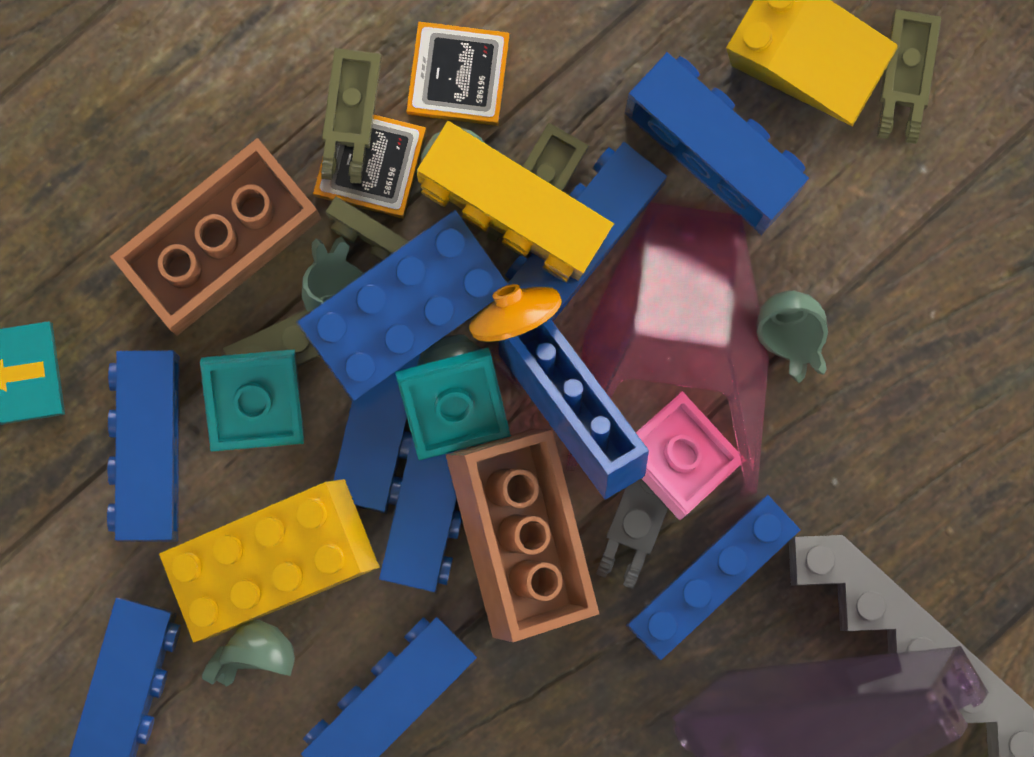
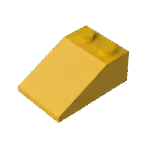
M754 0L726 49L732 67L853 127L898 49V45L831 0Z

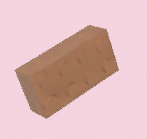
M256 138L110 257L165 325L178 336L320 221L321 217L311 201L262 142Z
M530 429L513 434L510 437L445 454L493 638L516 642L598 615L599 610L553 430Z

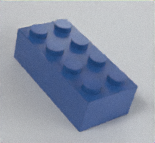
M666 52L631 90L624 114L762 235L799 195L809 180V177L803 173L806 167L791 152L784 150L781 153L768 142L770 139L769 133L753 119H749L746 122L734 112L735 104L723 91L716 87L711 91L697 78L700 76V73L688 60L681 56L675 59Z
M454 210L300 318L296 323L350 399L355 401L494 301L492 297L494 292L507 286L508 283L460 215Z

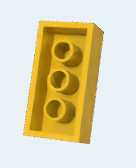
M450 121L446 122L417 169L418 182L421 183L420 187L422 188L421 193L443 207L449 201L463 209L462 218L466 222L483 232H486L489 226L504 235L502 243L523 257H526L531 251L545 260L542 267L544 270L564 282H567L570 276L579 281L614 225L613 222Z
M345 479L324 482L159 553L193 643L223 634L249 621L266 616L380 568Z

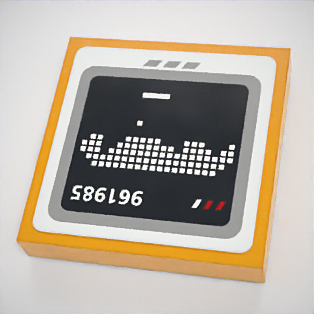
M418 21L407 115L498 126L510 33Z
M374 115L370 148H366L361 184L350 182L349 167L353 158L354 147L337 145L336 173L333 175L332 180L321 179V162L313 192L314 197L333 201L335 196L351 206L404 219L427 131L426 127Z

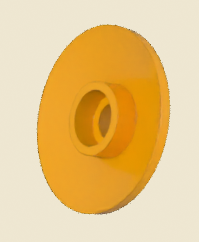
M518 284L504 286L494 292L492 296L494 301L473 317L469 330L473 338L485 342L505 340L524 334L546 322L558 311L562 303L560 294L556 289L550 287H527L521 289Z

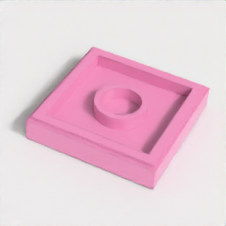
M683 391L636 432L649 450L646 474L641 479L679 520L683 519L745 461L743 456Z

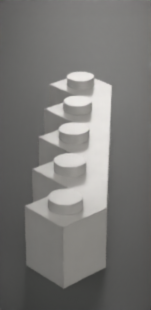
M843 535L793 537L789 540L791 586L838 584L840 631L887 629L889 676H937L939 722L947 724L986 722L988 757H1034V709Z

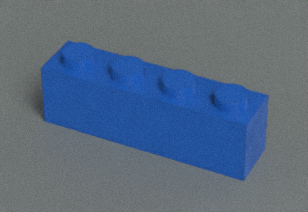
M624 141L616 151L608 147L592 168L597 172V175L587 187L579 183L569 194L572 198L614 223L579 281L570 276L568 281L564 282L551 275L542 268L545 260L534 253L529 258L520 255L505 274V277L510 280L508 285L518 284L521 289L527 287H550L556 289L560 294L562 303L558 311L551 317L552 321L562 312L665 185L667 175Z
M551 318L524 334L499 341V356L605 500L645 476L649 455L648 448Z
M173 350L116 351V363L109 364L110 391H116V409L109 410L108 433L110 438H116V456H109L108 482L109 485H115V503L108 504L107 527L109 532H115L116 541L178 542L180 356Z
M421 353L397 371L417 366ZM395 372L355 401L352 400L333 480L345 479L356 507L387 514L389 504H397L403 479L396 477L400 458L407 460L412 440L411 432L407 431L408 419Z
M413 438L410 444L379 580L436 593L438 584L447 585L453 558L445 556L449 537L458 539L462 517L460 511L455 510L457 497L446 455L442 454L418 460Z
M769 495L761 498L633 617L626 626L657 660H662L800 531L799 527Z
M124 598L115 599L69 757H136L139 744H147L154 724V717L148 715L153 697H161L167 680L168 671L161 669L166 651L174 652L180 635L181 625L175 623L177 613Z
M423 617L404 636L410 644L397 657L389 651L370 670L376 678L363 691L358 685L354 686L338 702L337 706L342 712L329 725L322 719L306 734L303 740L309 746L301 755L303 757H379L464 672L477 656L438 617L431 623Z

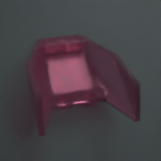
M650 202L584 333L581 360L610 399L617 386L627 379L717 391L726 396L730 406L743 471L740 496L750 497L757 493L769 356L768 350L761 344L757 335L756 322L760 309L742 216ZM568 450L565 470L574 472L578 463Z

